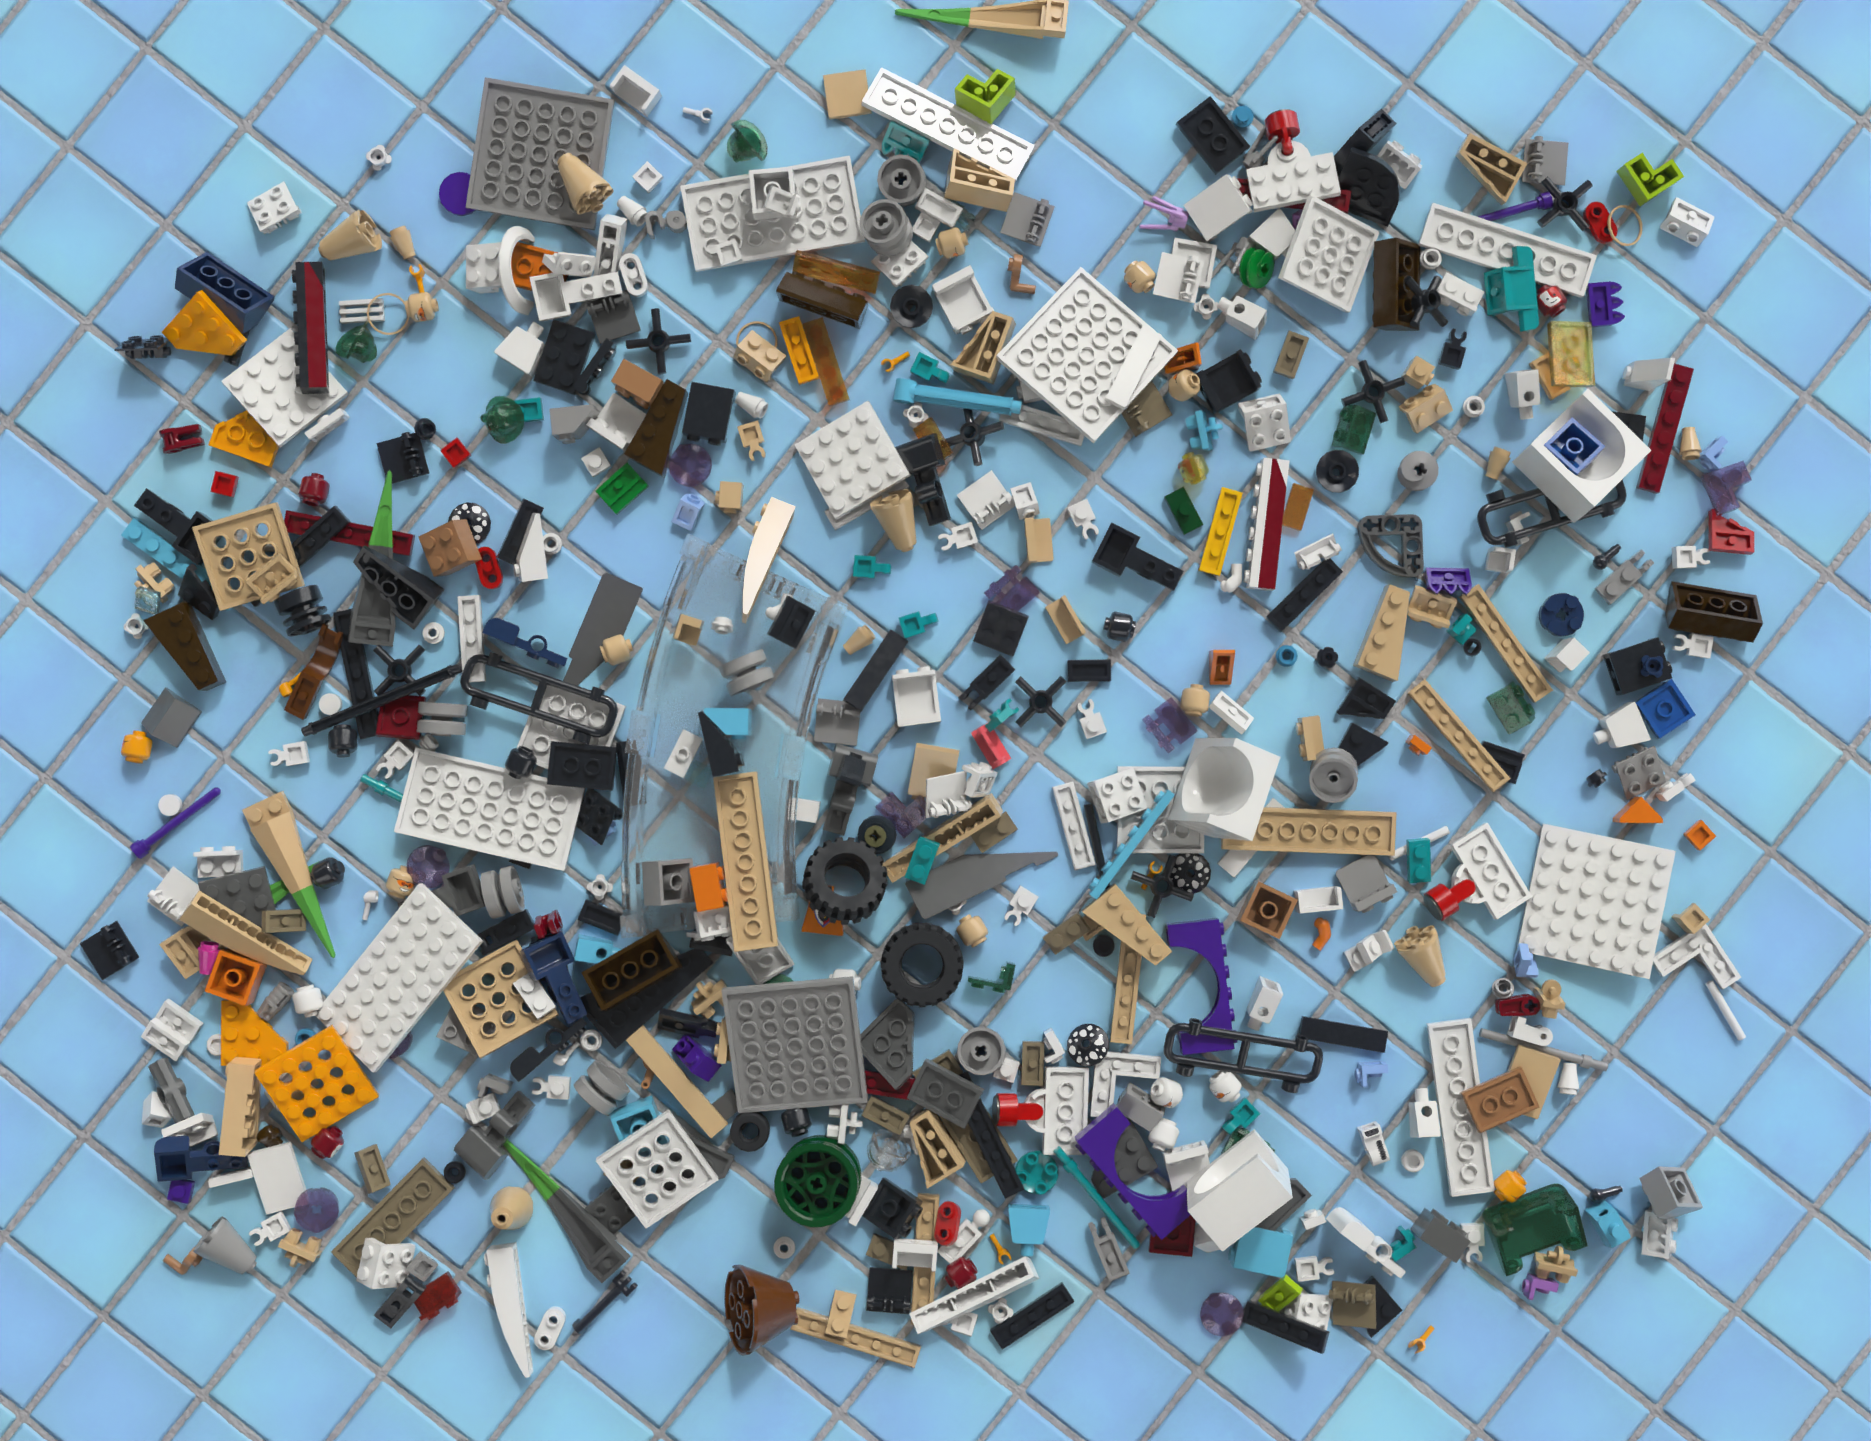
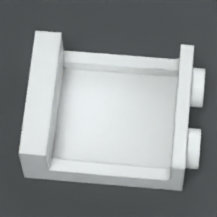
M1224 175L1183 205L1208 242L1213 241L1217 238L1218 234L1246 214L1253 212L1251 208L1253 203L1247 194L1243 196L1239 190L1241 184L1235 176Z
M971 265L932 285V290L956 335L959 333L964 335L972 331V326L978 323L982 325L991 312L994 311L978 284Z
M930 666L919 667L917 672L909 673V669L896 670V675H892L898 727L941 722L935 670H930Z

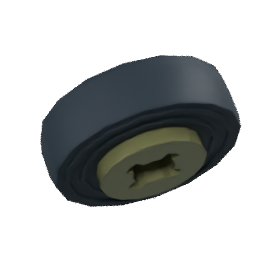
M875 815L868 817L861 823L857 836L859 843L862 840L867 843L866 847L869 849L873 847L877 850L876 854H882L892 848L897 834L895 826L888 818Z

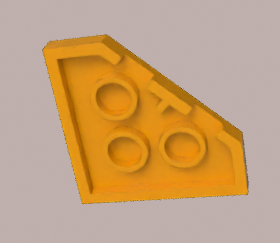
M203 290L198 291L162 331L163 335L176 349L230 356L235 354L247 341Z
M247 410L235 415L236 417L230 420L222 421L215 425L208 444L209 446L272 468L279 446Z
M230 1000L221 1001V1066H227L235 1057L262 1059L261 1066L289 1050V1043L266 1020L259 1017L251 1005L244 1006Z

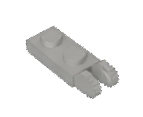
M1642 549L1636 552L1629 560H1625L1595 588L1609 605L1617 600L1654 564L1650 559L1644 562L1639 569L1633 565L1645 554Z
M1103 1217L1100 1219L1106 1235L1098 1237L1095 1224L1090 1222L1088 1225L1094 1238V1245L1111 1282L1130 1273L1114 1233L1111 1232L1106 1218Z

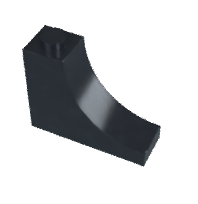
M1380 109L1361 125L1334 155L1338 177L1351 147L1369 152L1397 124L1384 110Z

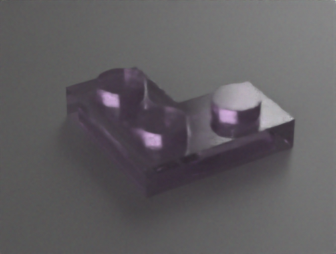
M1744 461L1709 472L1700 477L1717 516L1737 510L1740 507L1732 488L1749 483L1752 480Z
M891 792L875 806L884 817L893 823L895 829L903 838L907 837L927 819L925 817L926 801L920 795L906 807Z

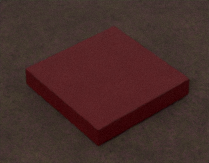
M407 695L381 706L376 736L420 740L421 733L417 732V721L424 719V715L418 713L419 702H426V697Z
M1190 1215L1162 1240L1158 1235L1153 1237L1150 1234L1149 1253L1192 1257L1196 1220Z

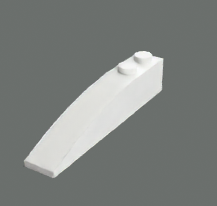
M517 1242L491 1245L487 1249V1253L484 1254L485 1265L489 1266L490 1273L487 1275V1284L492 1289L494 1304L504 1337L525 1378L533 1373V1363Z
M1025 1256L909 1314L917 1334H921L981 1308L1040 1278L1031 1259Z

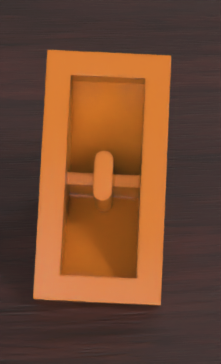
M1196 342L1176 348L1178 350L1177 354L1164 367L1165 374L1178 373L1186 369L1198 370L1202 364L1199 343Z
M1235 650L1209 651L1210 685H1231Z
M1635 796L1613 817V822L1663 823V818L1642 797Z

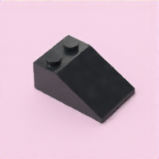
M703 711L698 712L712 776L717 777L742 771L741 766H745L742 753H738L736 747Z

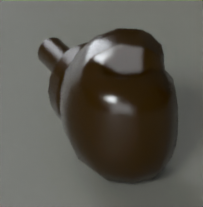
M273 1125L265 1126L256 1136L257 1141L264 1144L266 1148L283 1143L281 1139L283 1136L282 1132Z

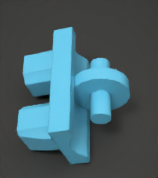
M1202 410L1195 411L1196 415L1185 419L1188 430L1199 429L1200 436L1190 438L1191 449L1214 450L1212 439L1219 438L1218 430H1222L1223 425L1216 424L1215 417L1208 418V424L1206 412H1202Z

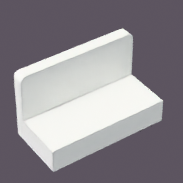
M861 1175L862 1181L856 1200L850 1211L845 1215L849 1218L848 1222L855 1227L878 1189L877 1183ZM848 1188L845 1190L843 1195H847Z

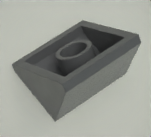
M165 687L141 724L152 736L178 747L202 711Z

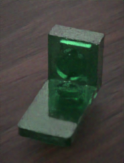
M1006 961V966H1001L999 978L1003 979L1002 982L968 976V982H971L972 987L984 989L985 985L993 987V991L1005 993V990H1011L1016 965L1013 962Z

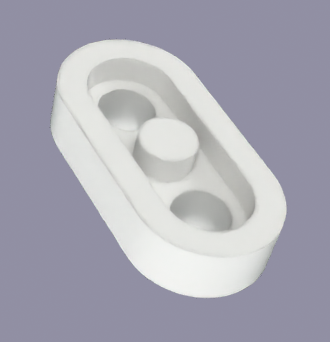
M625 254L620 259L619 267L626 288L632 296L641 297L648 291V282L642 263L635 254ZM629 263L635 264L633 269L627 268ZM636 283L641 284V288L638 290L634 289Z
M554 1306L549 1308L544 1314L534 1337L535 1345L539 1349L549 1350L555 1345L566 1321V1314L562 1308ZM555 1316L557 1318V1322L553 1323L550 1320V1317ZM546 1336L549 1341L545 1343L541 1337Z

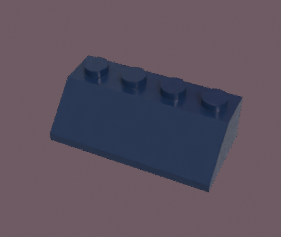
M208 252L181 265L176 270V290L190 299L198 291L203 290L242 334L258 325L275 296Z

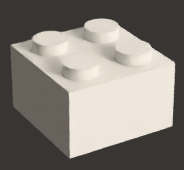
M792 166L749 170L754 220L789 217L765 208L764 204L771 186L796 194Z

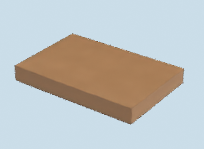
M1521 1066L1460 1092L1478 1133L1487 1131L1539 1108V1104Z

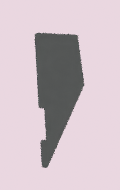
M608 573L602 575L569 653L572 661L563 681L578 686L604 662L600 646H603V640L616 635L624 636L643 591L642 587Z
M1058 853L962 855L930 870L925 885L913 880L907 881L905 885L922 918L927 919L1005 882L1006 875L1031 863H1035L1038 866L1057 857Z

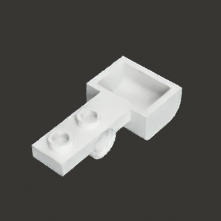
M618 272L564 282L562 274L549 273L529 277L539 321L571 316L569 304L593 301L622 293Z
M1339 1207L1330 1212L1326 1220L1343 1236L1364 1252H1367L1365 1256L1374 1264L1380 1262L1383 1265L1381 1269L1391 1277L1393 1274L1399 1278L1403 1277L1406 1271L1390 1258L1392 1256V1248L1380 1236H1375L1359 1219L1346 1209ZM1382 1246L1381 1250L1376 1252V1249Z

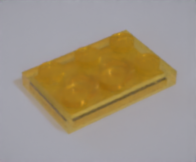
M1550 321L1547 323L1551 386H1595L1591 322Z

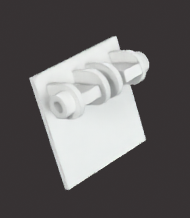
M284 181L247 202L260 232L264 234H270L278 229V226L280 228L283 227L280 221L283 220L285 224H288L287 219L292 221L302 213L295 204Z
M911 241L909 246L902 252L894 256L878 254L871 260V263L887 276L893 286L897 288L902 286L907 277H912V272L916 273V270L923 264L925 265V261L929 256Z
M1162 252L1153 295L1195 304L1204 261L1199 260V257L1193 255L1188 258Z
M992 470L957 494V497L981 530L1015 507L1013 497L1006 491Z
M966 771L926 779V818H938L942 815L948 816L951 813L956 814L957 811L967 812L972 807L971 801L966 800V795L964 794L966 791Z
M173 866L156 890L149 892L147 902L182 927L185 923L179 919L188 904L200 891L199 886Z

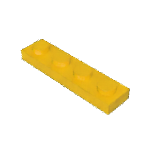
M1221 487L1198 571L1220 576L1243 492Z

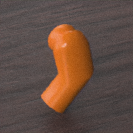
M1319 917L1314 922L1319 935L1312 945L1321 951L1331 937V929L1328 920Z

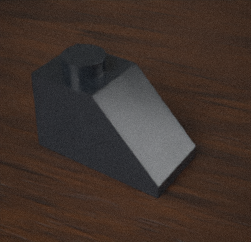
M850 752L849 755L844 754L835 779L860 787L866 766V761L862 760L863 756Z

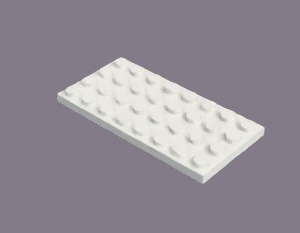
M850 156L792 166L796 195L800 196L799 201L801 202L797 212L798 216L754 220L749 174L681 185L695 271L700 272L722 268L715 245L732 239H736L743 261L729 266L865 242L860 229L861 215Z
M415 747L394 832L565 871L586 788L547 785L546 777L533 774L529 777H521L519 780L508 775L509 771L506 768Z
M420 883L323 1002V1007L317 1010L318 1015L315 1016L326 1027L333 1024L348 1049L373 1073L377 1072L482 944L483 940L423 883Z

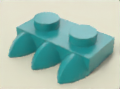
M891 121L882 141V152L886 155L895 147V156L909 154L908 156L914 158L919 163L925 155L930 139Z

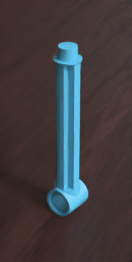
M903 378L896 379L893 401L902 404L922 402L1007 414L1010 416L1012 413L1020 414L1022 408V401H1016L1014 397L918 385L914 380Z

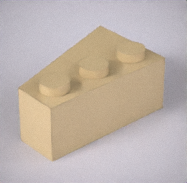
M1472 133L1465 137L1455 155L1500 205L1506 203L1528 164Z
M954 148L948 165L944 198L1007 212L1013 197L1015 179L991 166L988 169L978 164V160L973 157L970 160L960 155V151Z
M992 311L976 331L972 340L964 346L960 355L950 364L953 371L994 384L1001 366L996 355L1010 342L1016 326L1013 317Z
M924 1109L913 1116L910 1126L916 1149H918L921 1168L924 1172L925 1184L928 1189L961 1169L966 1159L938 1114Z

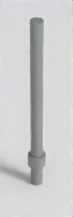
M1480 1029L1479 1036L1516 1047L1520 1044L1562 1060L1577 1063L1580 1067L1587 1069L1590 1067L1602 1071H1607L1608 1063L1592 1059V1056L1582 1054L1580 1056L1552 1047L1533 1044L1487 1029Z

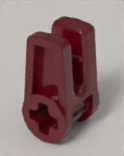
M194 424L160 430L159 435L163 438L164 443L163 453L172 454L205 445L204 439L201 437L181 440L183 436H192L202 432L201 425Z
M558 910L535 918L534 928L539 939L544 938L549 933L556 934L563 928Z
M1530 994L1515 995L1508 999H1495L1496 1013L1501 1016L1536 1015L1541 1008L1539 1000ZM1528 1000L1532 1002V1005H1529V1009L1524 1007L1525 1004H1528Z

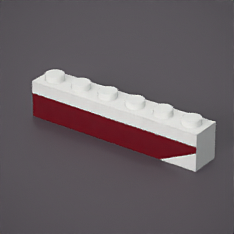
M1263 458L1256 465L1255 475L1259 476L1258 484L1254 485L1253 497H1256V505L1252 506L1251 518L1254 519L1253 527H1250L1248 540H1252L1251 549L1248 548L1246 553V561H1249V568L1244 572V583H1247L1246 588L1275 590L1290 460Z

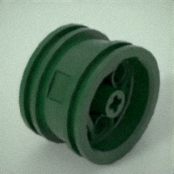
M813 1135L800 1140L787 1152L776 1171L774 1192L778 1204L791 1220L800 1225L825 1227L836 1223L850 1211L858 1195L862 1181L859 1160L846 1143H838L837 1139L828 1138L827 1135ZM809 1152H819L821 1158L809 1159ZM838 1162L841 1165V1170L838 1172L832 1171L830 1163ZM801 1168L804 1176L800 1178L795 1177L793 1169ZM839 1183L848 1188L847 1195L836 1193ZM798 1190L805 1200H798L794 1192ZM820 1197L825 1198L828 1203L827 1206H818L816 1199Z

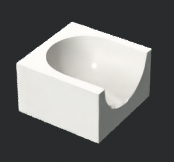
M1587 389L1512 463L1575 523L1594 508L1651 449ZM1572 417L1605 445V448L1598 457L1577 476L1568 470L1544 446Z
M1195 738L1168 820L1211 838L1253 841L1280 756L1237 738Z
M1255 1129L1187 1181L1188 1212L1222 1252L1293 1198L1288 1168Z

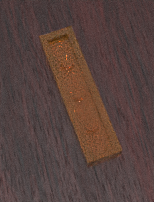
M799 250L795 253L792 272L796 271L807 277L876 294L881 272Z
M823 317L803 323L802 325L829 407L849 401L850 399Z

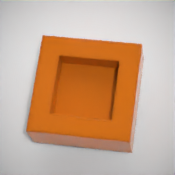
M1410 735L1405 741L1410 745L1408 749L1418 756L1420 753L1427 755L1432 749L1431 746L1416 735Z
M1698 820L1683 833L1699 851L1716 837L1702 820Z

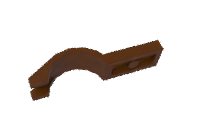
M325 623L322 624L318 633L319 642L317 649L308 665L301 671L284 711L302 720L307 718L323 680L336 662L344 635L340 631L338 633L332 631Z

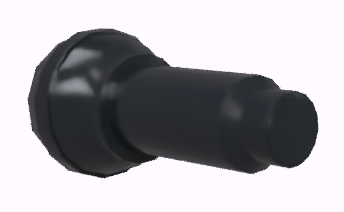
M1616 544L1604 554L1594 557L1593 566L1598 570L1605 569L1609 560L1619 552L1621 546Z
M1613 1186L1606 1189L1595 1188L1590 1192V1199L1592 1202L1599 1204L1607 1197L1623 1192L1621 1186Z

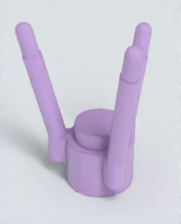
M1153 196L1152 199L1163 206L1143 201V204L1170 214L1168 222L1172 224L1140 225V229L1178 231L1179 227L1185 228L1189 213L1184 211L1183 208L1176 207L1156 196Z

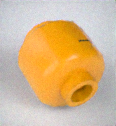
M133 731V734L124 736L121 755L125 757V761L143 763V760L149 759L153 741L146 737L147 733Z
M1506 1170L1494 1180L1496 1188L1494 1193L1502 1202L1506 1199L1508 1202L1513 1203L1526 1192L1525 1185L1527 1182L1516 1170L1513 1172Z

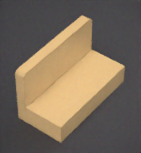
M1025 518L1024 526L1028 563L1053 561L1050 519Z
M1065 595L1045 607L1065 644L1086 633Z

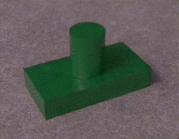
M1184 486L1164 496L1183 535L1204 525Z

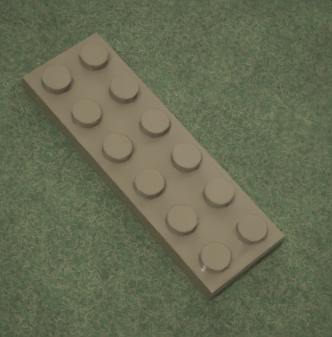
M950 1049L931 1060L957 1075L963 1073ZM921 1067L913 1071V1075L915 1076V1078L917 1077ZM939 1116L980 1183L982 1184L994 1175L969 1124L964 1129ZM990 1116L1011 1162L1014 1164L1018 1159Z
M424 1157L331 1253L357 1278L365 1238H374L384 1244H400L455 1187Z

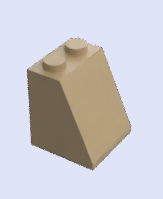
M916 743L908 794L912 795L911 799L924 801L926 797V779L956 773L960 750Z

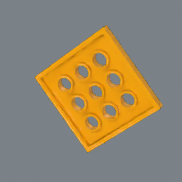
M333 1024L259 1067L254 1072L301 1142L314 1136L322 1128L331 1126L379 1097V1093ZM322 1050H328L331 1053V1057L324 1060L318 1054ZM307 1061L311 1063L312 1067L308 1071H303L299 1068V1064ZM338 1067L342 1069L343 1073L339 1077H334L330 1074L331 1069ZM283 1073H289L292 1075V1080L282 1082L279 1077ZM314 1079H320L324 1084L320 1088H314L311 1086V1082ZM345 1085H352L355 1090L351 1094H345L342 1092V1088ZM296 1090H300L304 1093V1097L296 1100L291 1094ZM327 1096H331L335 1099V1103L328 1106L322 1100ZM306 1108H313L316 1114L312 1117H307L303 1114V1111Z

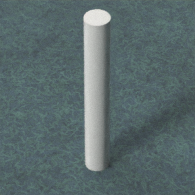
M1444 826L1421 838H1429L1431 843L1450 834L1447 826ZM1407 844L1396 849L1395 856L1388 855L1389 859L1393 861L1406 855Z
M1713 980L1708 981L1705 985L1738 1041L1746 1038V1035Z

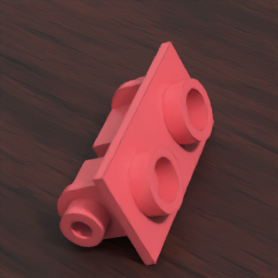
M986 724L971 732L992 766V769H995L1010 760L1011 757L994 730L989 732L985 727Z

